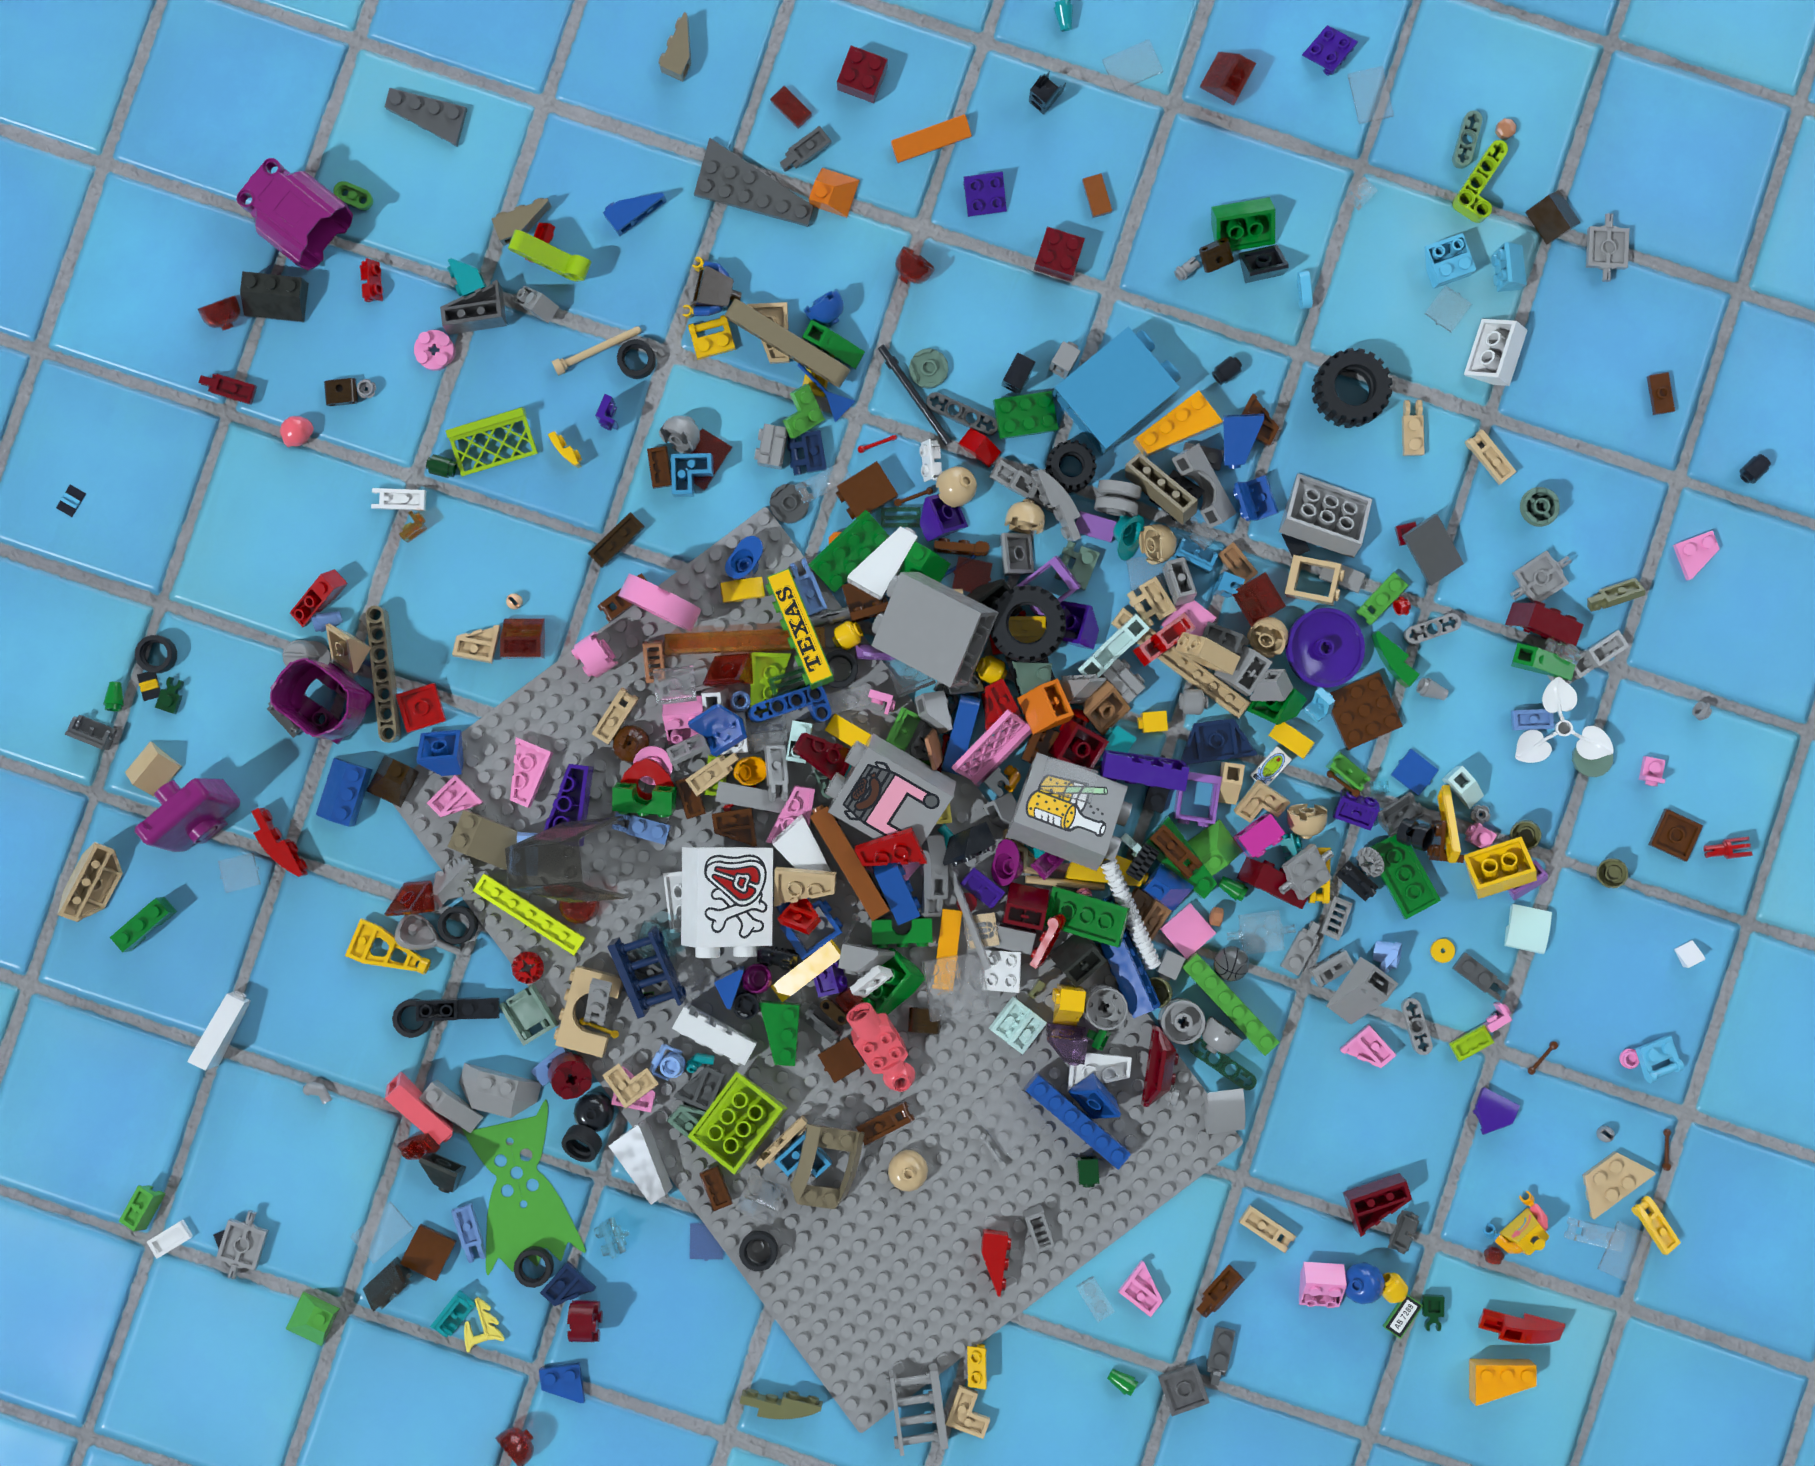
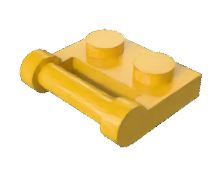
M724 315L720 316L721 318L704 323L688 325L697 360L736 350L728 320ZM719 326L724 328V331L697 337V332Z

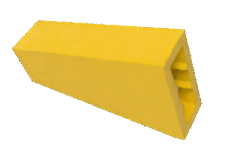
M1116 855V864H1119V870L1122 871L1121 875H1124V881L1127 882V886L1139 887L1141 884L1146 883L1149 873L1146 872L1144 877L1138 882L1126 874L1132 861ZM1070 862L1064 878L1072 880L1108 882L1105 879L1106 874L1102 872L1104 869H1101L1100 866L1095 871L1074 862Z

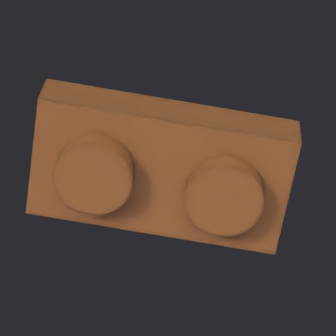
M1234 542L1218 554L1219 559L1233 575L1245 579L1244 584L1258 573Z

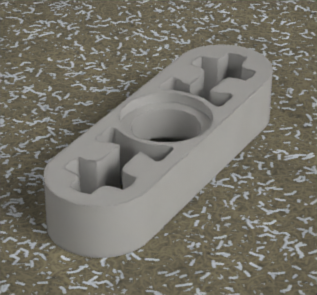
M1451 613L1408 627L1403 634L1404 640L1408 644H1417L1456 631L1461 626V619L1457 614ZM1449 617L1451 620H1455L1453 628L1451 625L1443 627L1444 632H1442V623L1448 622ZM1430 623L1437 626V632L1434 635L1427 631V626ZM1411 630L1413 632L1422 630L1423 632L1422 635L1415 637L1416 640L1409 637V634L1412 633Z
M1406 998L1401 1003V1010L1412 1048L1420 1055H1427L1432 1051L1433 1045L1421 1004L1414 998ZM1409 1002L1415 1004L1416 1007L1413 1008V1012L1415 1015L1419 1014V1017L1408 1018L1412 1016V1012L1406 1009L1409 1006ZM1414 1021H1420L1422 1024V1028L1418 1032H1414L1411 1028ZM1425 1034V1036H1421L1422 1042L1427 1043V1045L1424 1046V1050L1418 1048V1046L1420 1045V1039L1417 1037L1414 1038V1036H1420Z

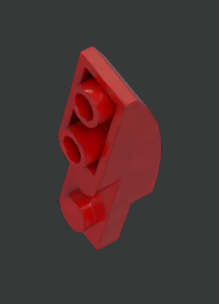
M257 808L251 811L260 830L253 834L266 853L290 873L298 877L308 875L306 871L307 865L303 859L299 858L296 844L290 839L281 840L282 834L277 827H274L271 821L273 817L269 810Z
M1483 1308L1478 1328L1499 1333L1498 1339L1504 1341L1543 1344L1560 1340L1565 1323L1524 1313L1523 1318Z

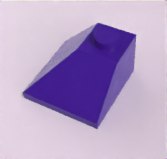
M938 494L925 498L920 526L927 542L943 538L968 527L960 506L951 507L946 505Z
M1062 601L1060 604L1066 618V630L1062 642L1094 650L1099 628L1093 607Z

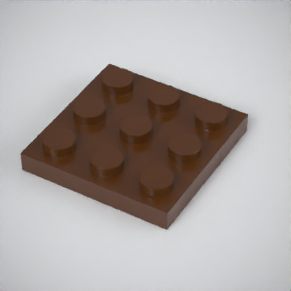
M1379 672L1330 692L1335 700L1331 716L1346 750L1403 727Z

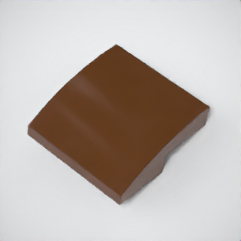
M420 1224L400 1264L437 1281L457 1241Z

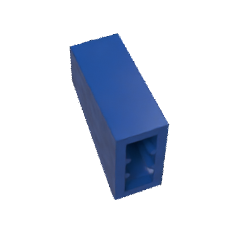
M1264 413L1223 415L1224 466L1229 465L1230 469L1241 468V465H1245L1264 421Z

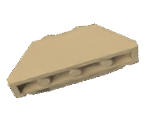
M94 842L82 854L63 890L57 915L78 922L105 909L123 874L114 849Z

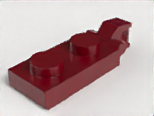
M213 374L212 378L201 375L198 382L209 387L208 391L215 395L252 405L257 389L256 385L220 374Z

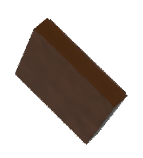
M1664 809L1648 845L1687 862L1703 825L1669 809Z

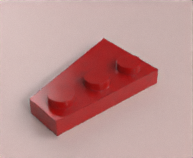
M912 827L855 846V852L862 866L888 865V863L908 865V862L927 864V858Z

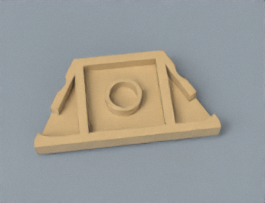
M1615 1151L1582 1175L1584 1185L1586 1186V1198L1589 1201L1590 1217L1596 1219L1656 1173Z

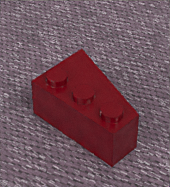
M1534 601L1533 603L1513 602L1505 625L1510 627L1520 626L1524 628L1523 631L1526 633L1531 631L1540 635V638L1556 644L1576 647L1584 624L1577 622L1576 617L1564 616L1560 610L1555 608L1548 609L1545 607V603Z
M1246 857L1237 879L1249 883L1253 887L1261 889L1292 906L1303 909L1308 897L1304 900H1299L1293 889L1288 890L1285 894L1280 892L1279 887L1287 882L1286 874L1282 868L1278 871L1274 868L1275 864L1264 860L1262 863Z
M1400 1173L1343 1192L1353 1227L1360 1237L1365 1235V1231L1372 1226H1377L1381 1223L1380 1220L1388 1214H1393L1412 1200L1407 1181Z

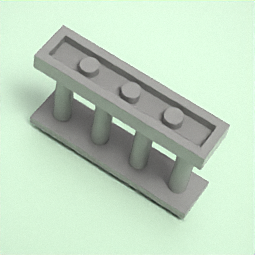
M936 1363L928 1364L929 1371L926 1374L894 1379L893 1370H888L889 1378H886L887 1391L891 1390L897 1430V1436H894L895 1449H899L900 1456H904L903 1446L930 1441L939 1442L941 1450L948 1449L939 1373ZM926 1382L931 1384L932 1391H928V1394L903 1398L896 1397L895 1387ZM926 1402L934 1403V1410L931 1413L899 1418L898 1407ZM931 1421L937 1425V1430H933L932 1433L902 1437L901 1426Z

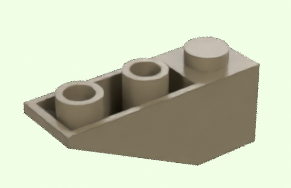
M685 12L681 18L677 19L675 33L670 35L667 41L668 48L665 53L661 54L658 62L662 73L682 82L691 66L689 19Z
M538 198L532 204L527 206L519 205L513 211L508 213L500 212L496 217L492 218L498 238L503 246L510 243L515 229L528 233L551 208L548 198Z

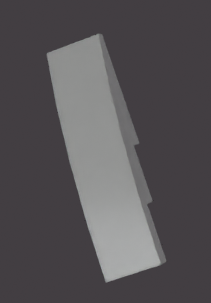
M998 460L989 476L991 479L1025 499L1033 500L1034 504L1053 513L1054 507L1046 508L1040 502L1039 490L1034 486L1031 476L1013 468L1002 460Z
M1616 630L1571 658V660L1577 661L1572 681L1563 680L1571 684L1628 648L1629 645L1621 632ZM1548 676L1551 681L1557 678L1553 676Z
M720 781L715 799L717 802L777 813L781 812L786 801L781 800L779 792H776V801L770 802L768 790Z

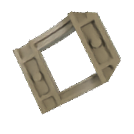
M806 1124V1137L803 1140L800 1159L792 1182L790 1181V1186L794 1193L793 1196L796 1203L800 1205L836 1209L848 1194L853 1183L865 1133ZM817 1147L850 1152L840 1188L807 1184L814 1164Z

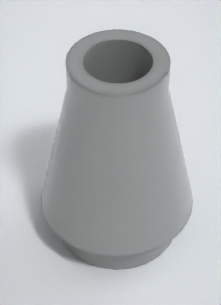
M1422 678L1417 685L1416 691L1420 693V696L1443 701L1448 696V690L1430 678Z

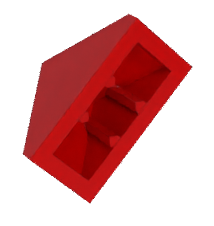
M972 428L967 431L958 443L988 468L1001 454V451L987 436Z

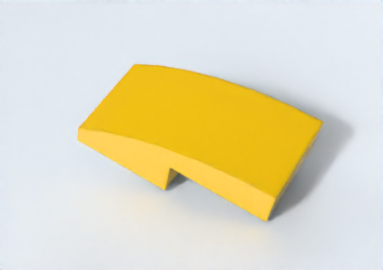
M555 431L549 433L548 436L559 453L575 467H582L579 462L582 460L577 449L574 450L571 446L564 448L567 444L563 436H558Z
M762 577L720 583L723 603L742 602L746 599L765 597Z
M1285 722L1275 725L1268 735L1302 759L1307 756L1315 742Z

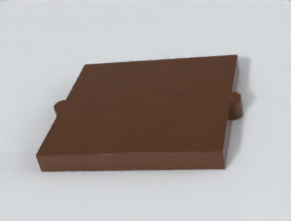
M848 1036L818 1054L825 1067L824 1071L829 1073L834 1083L865 1065L857 1053L858 1050L854 1048Z

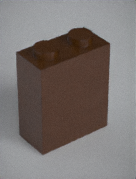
M877 461L836 486L838 490L836 495L841 503L845 501L849 507L846 511L852 520L856 519L865 510L872 514L898 498V493Z

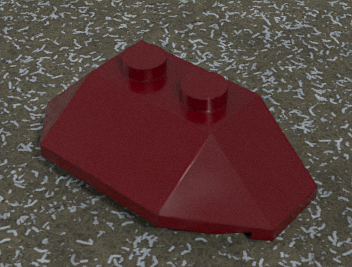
M1155 1024L1152 1026L1141 1100L1143 1107L1150 1106L1170 1091L1171 1085L1175 1084L1176 1074L1173 1073L1174 1065L1178 1064L1179 1054L1176 1053L1174 1046L1160 1027Z

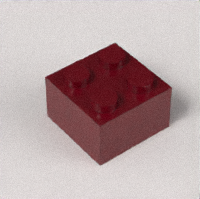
M850 45L837 80V90L875 103L888 69V59Z
M1047 226L1034 270L1071 282L1085 238Z
M1071 719L1065 723L1049 753L1064 763L1091 772L1109 741Z

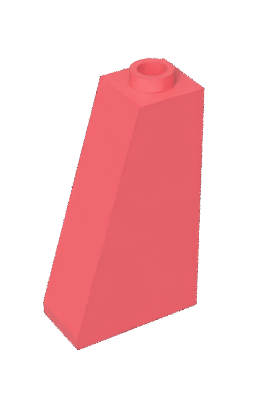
M400 1072L387 1084L385 1099L438 1146L442 1142H447L453 1135V1124L420 1100L419 1097L423 1093L403 1072Z

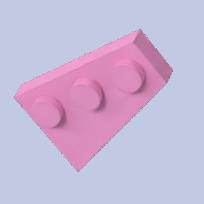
M798 785L793 787L788 800L766 839L767 843H772V840L801 814L809 826L815 788Z

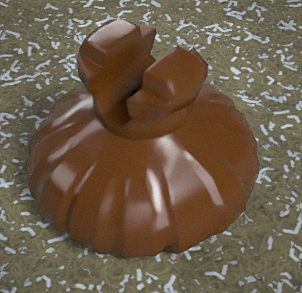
M627 725L620 728L613 738L615 755L622 761L633 762L636 754L642 748L649 746V736L644 729L635 725Z

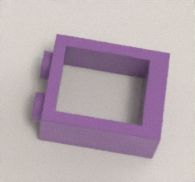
M1056 555L1017 586L1027 585L1050 566H1053L1069 587V590L1058 598L1060 603L1078 590L1081 585L1058 555ZM1030 605L1035 615L1044 616V613L1039 608Z
M1189 772L1188 780L1213 784L1208 818L1180 814L1183 791L1177 790L1173 818L1178 819L1177 823L1189 824L1190 821H1195L1197 826L1209 827V824H1215L1222 776Z

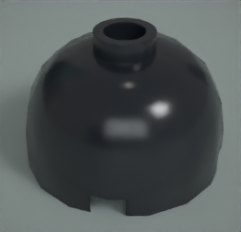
M588 1092L580 1097L575 1104L573 1113L577 1125L587 1126L595 1132L602 1131L613 1120L614 1105L611 1104L612 1101L604 1093Z

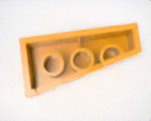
M1198 390L1136 437L1133 443L1145 457H1148L1170 446L1186 441L1191 437L1220 426L1223 421Z

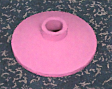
M647 746L636 754L633 764L636 761L648 758L659 763L671 776L673 765L664 749L657 746ZM649 776L640 778L646 784L656 785L655 781Z

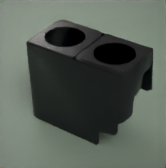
M1050 71L1042 77L1040 75L1030 89L1029 103L1043 115L1062 94L1066 83L1063 86L1060 85V87L1055 85L1049 79Z
M1017 353L1003 378L1001 386L1019 395L1028 382L1036 362Z

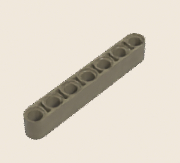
M734 299L724 315L734 324L797 363H801L805 368L839 388L851 371L839 361L738 299Z
M373 605L366 611L369 646L371 647L370 660L378 734L382 741L395 743L401 738V725L396 698L397 688L389 615L386 609ZM377 610H379L381 612L380 619L375 620L373 615ZM378 630L383 631V637L380 640L376 639V632ZM380 650L385 651V657L382 660L378 658ZM386 669L387 677L382 680L380 672ZM385 689H388L390 695L387 699L384 700L382 698V692ZM387 709H390L392 712V716L389 719L384 717V712ZM391 728L394 731V736L388 739L386 732Z

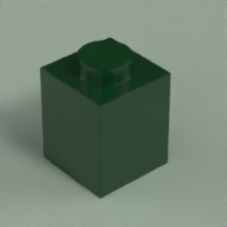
M1097 1156L1076 1157L1079 1185L1090 1188L1095 1187V1184H1100Z

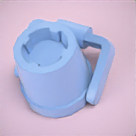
M1376 941L1373 961L1381 963V971L1389 973L1392 968H1398L1402 943Z
M662 1044L651 1062L652 1065L649 1070L652 1075L667 1081L670 1078L680 1076L686 1067V1061L682 1056L683 1051L670 1045ZM666 1049L672 1051V1052H668V1053L664 1054V1052H665ZM657 1066H660L661 1073L655 1071Z

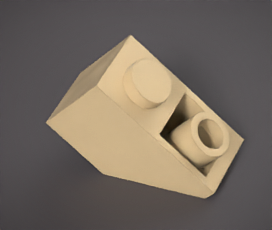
M1221 762L1219 776H1222L1218 802L1236 805L1242 787L1245 765Z

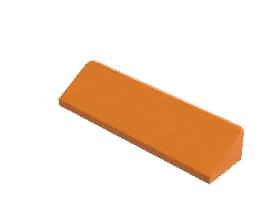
M963 114L891 141V146L897 163L970 138L972 135L966 115Z

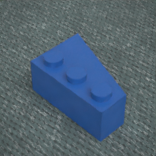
M888 863V865L872 866L875 877L898 926L919 917L918 909L921 908L917 896L913 898L911 894L914 890L910 881H906L903 876L906 874L901 863Z

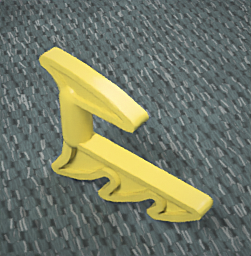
M479 1297L475 1298V1303L484 1333L473 1336L470 1322H465L464 1339L467 1352H470L475 1344L494 1339L499 1341L505 1340L500 1330L490 1324H499V1321L493 1315L485 1311H489L491 1307Z

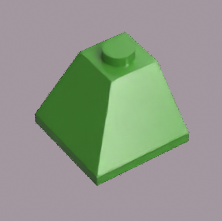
M1220 819L1187 841L1212 876L1229 865L1243 852Z
M303 1292L286 1330L322 1346L340 1308Z

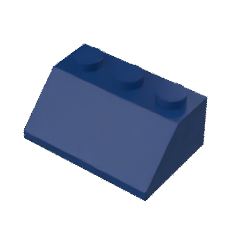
M334 758L316 815L344 826H355L373 769Z

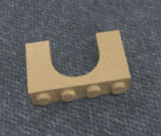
M579 965L572 969L569 981H572L570 989L567 988L564 1000L567 1002L565 1008H562L560 1011L559 1020L562 1021L560 1028L555 1030V1045L602 1058L606 1053L610 1036L584 1028L576 1017V1006L580 998L589 993L592 978L611 982L610 997L617 999L621 996L623 983L618 975Z

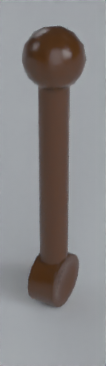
M928 487L925 491L904 499H895L894 504L896 507H900L904 502L926 494L931 495L933 494V488Z
M1327 771V777L1336 780L1352 792L1355 798L1361 795L1358 789L1350 787L1334 775L1333 771Z
M1550 1042L1546 1052L1533 1067L1528 1068L1530 1075L1535 1074V1069L1553 1049L1558 1048L1557 1042Z
M1664 1129L1665 1159L1662 1168L1665 1171H1669L1671 1169L1669 1164V1136L1671 1131L1670 1129Z

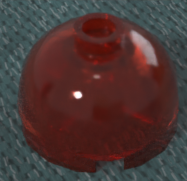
M906 246L902 247L896 258L895 267L900 274L899 279L906 284L910 282L922 284L935 271L934 266L921 255L914 254V251Z
M235 295L198 308L201 318L208 326L213 328L221 327L222 331L234 327L233 322L238 320L240 316V306Z
M575 884L566 888L561 894L559 910L567 921L574 924H584L597 915L600 900L596 891L590 886Z
M518 1427L507 1428L495 1438L517 1466H525L531 1460L534 1453V1446L531 1441L534 1438L527 1429L522 1431Z

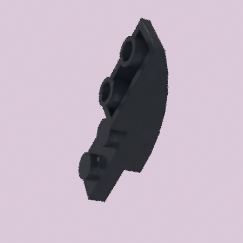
M472 997L417 1000L416 1021L500 1018V998Z

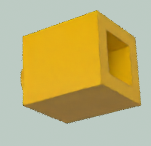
M1166 711L1143 712L1137 718L1138 729H1142V733L1168 731Z

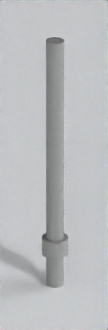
M951 863L948 865V881H951L983 969L987 970L991 968L989 959L958 880V871L954 869Z

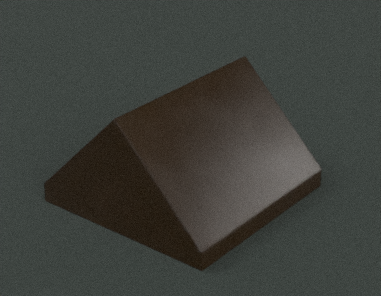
M1559 190L1549 194L1525 212L1546 245L1581 223Z

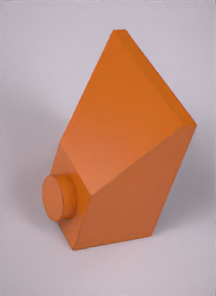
M822 168L815 179L809 203L815 208L847 218L860 180Z

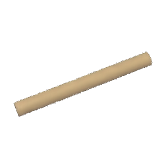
M1030 875L1025 877V883L1079 889L1088 888L1089 890L1104 891L1105 883L1050 877L1043 880L1040 876Z

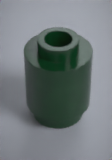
M433 454L432 457L427 459L426 469H428L429 474L445 478L454 477L457 470V462L451 458Z

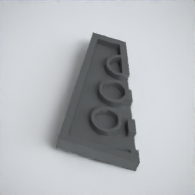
M389 88L384 106L387 110L458 147L467 113L466 107Z

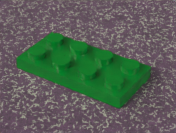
M865 510L808 565L829 589L835 593L847 582L848 575L890 536L873 516Z
M1396 835L1370 846V848H1373L1381 855L1384 861V872L1380 876L1404 919H1408L1441 901L1411 845L1407 846L1399 843Z
M1053 886L1044 925L1048 926L1047 922L1050 918L1062 914L1066 918L1062 931L1119 948L1130 908Z

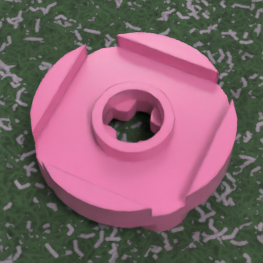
M429 330L419 334L414 345V354L417 361L426 369L439 371L453 361L455 346L450 337L444 332ZM436 345L440 351L432 355L430 348Z

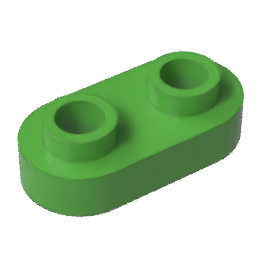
M346 181L338 182L334 186L333 193L349 206L365 211L373 205L372 195L361 187ZM344 191H348L346 196H343ZM366 198V202L361 204V200Z

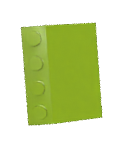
M736 1071L687 1137L735 1175L742 1171L788 1108L771 1094Z

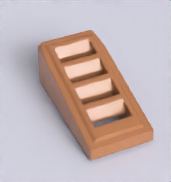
M662 640L643 641L646 683L666 679ZM659 647V651H647V648ZM660 655V659L648 660V656ZM649 664H660L661 667H652V668H649L648 665H649ZM661 671V675L649 676V672Z

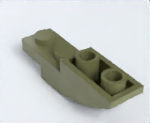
M747 1389V1391H742L739 1403L759 1408L758 1417L795 1419L820 1412L823 1401H819V1398L815 1396H799L800 1394L795 1391L783 1392L782 1399H778V1396L774 1394L762 1395L758 1394L759 1392L754 1389Z

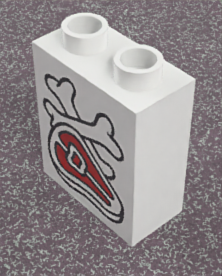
M682 847L681 945L695 947L696 958H719L720 947H733V956L755 957L757 956V946H772L773 848Z

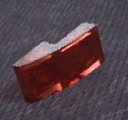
M428 1133L408 1138L400 1142L396 1147L407 1160H420L426 1153H436L441 1146Z

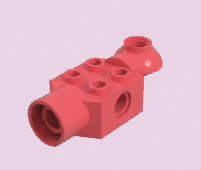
M870 1003L856 1005L846 1016V1020L853 1029L851 1036L854 1046L873 1074H883L884 1084L889 1089L898 1092L906 1091L913 1084L916 1073L910 1064L904 1062L908 1052L903 1039L886 1013L877 1014Z

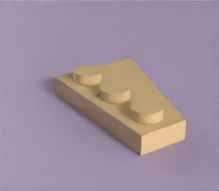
M787 302L748 304L749 307L789 331ZM762 341L770 364L790 363L788 356Z
M785 867L775 868L774 907L780 906L782 903L798 902L801 899H813L832 895L836 891V872Z
M803 1115L758 1156L756 1164L760 1169L767 1163L770 1164L778 1156L777 1153L781 1149L785 1150L792 1143L791 1139L796 1134L800 1136L807 1129L805 1125L808 1120Z

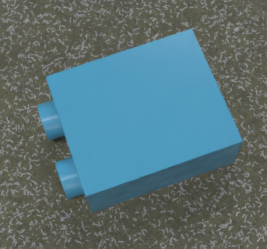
M1129 326L1055 386L1052 393L1054 399L1101 455H1104L1173 398L1180 389L1176 383L1181 379L1177 369L1168 360L1160 364L1151 353L1155 349L1151 338L1143 330H1139L1135 334Z

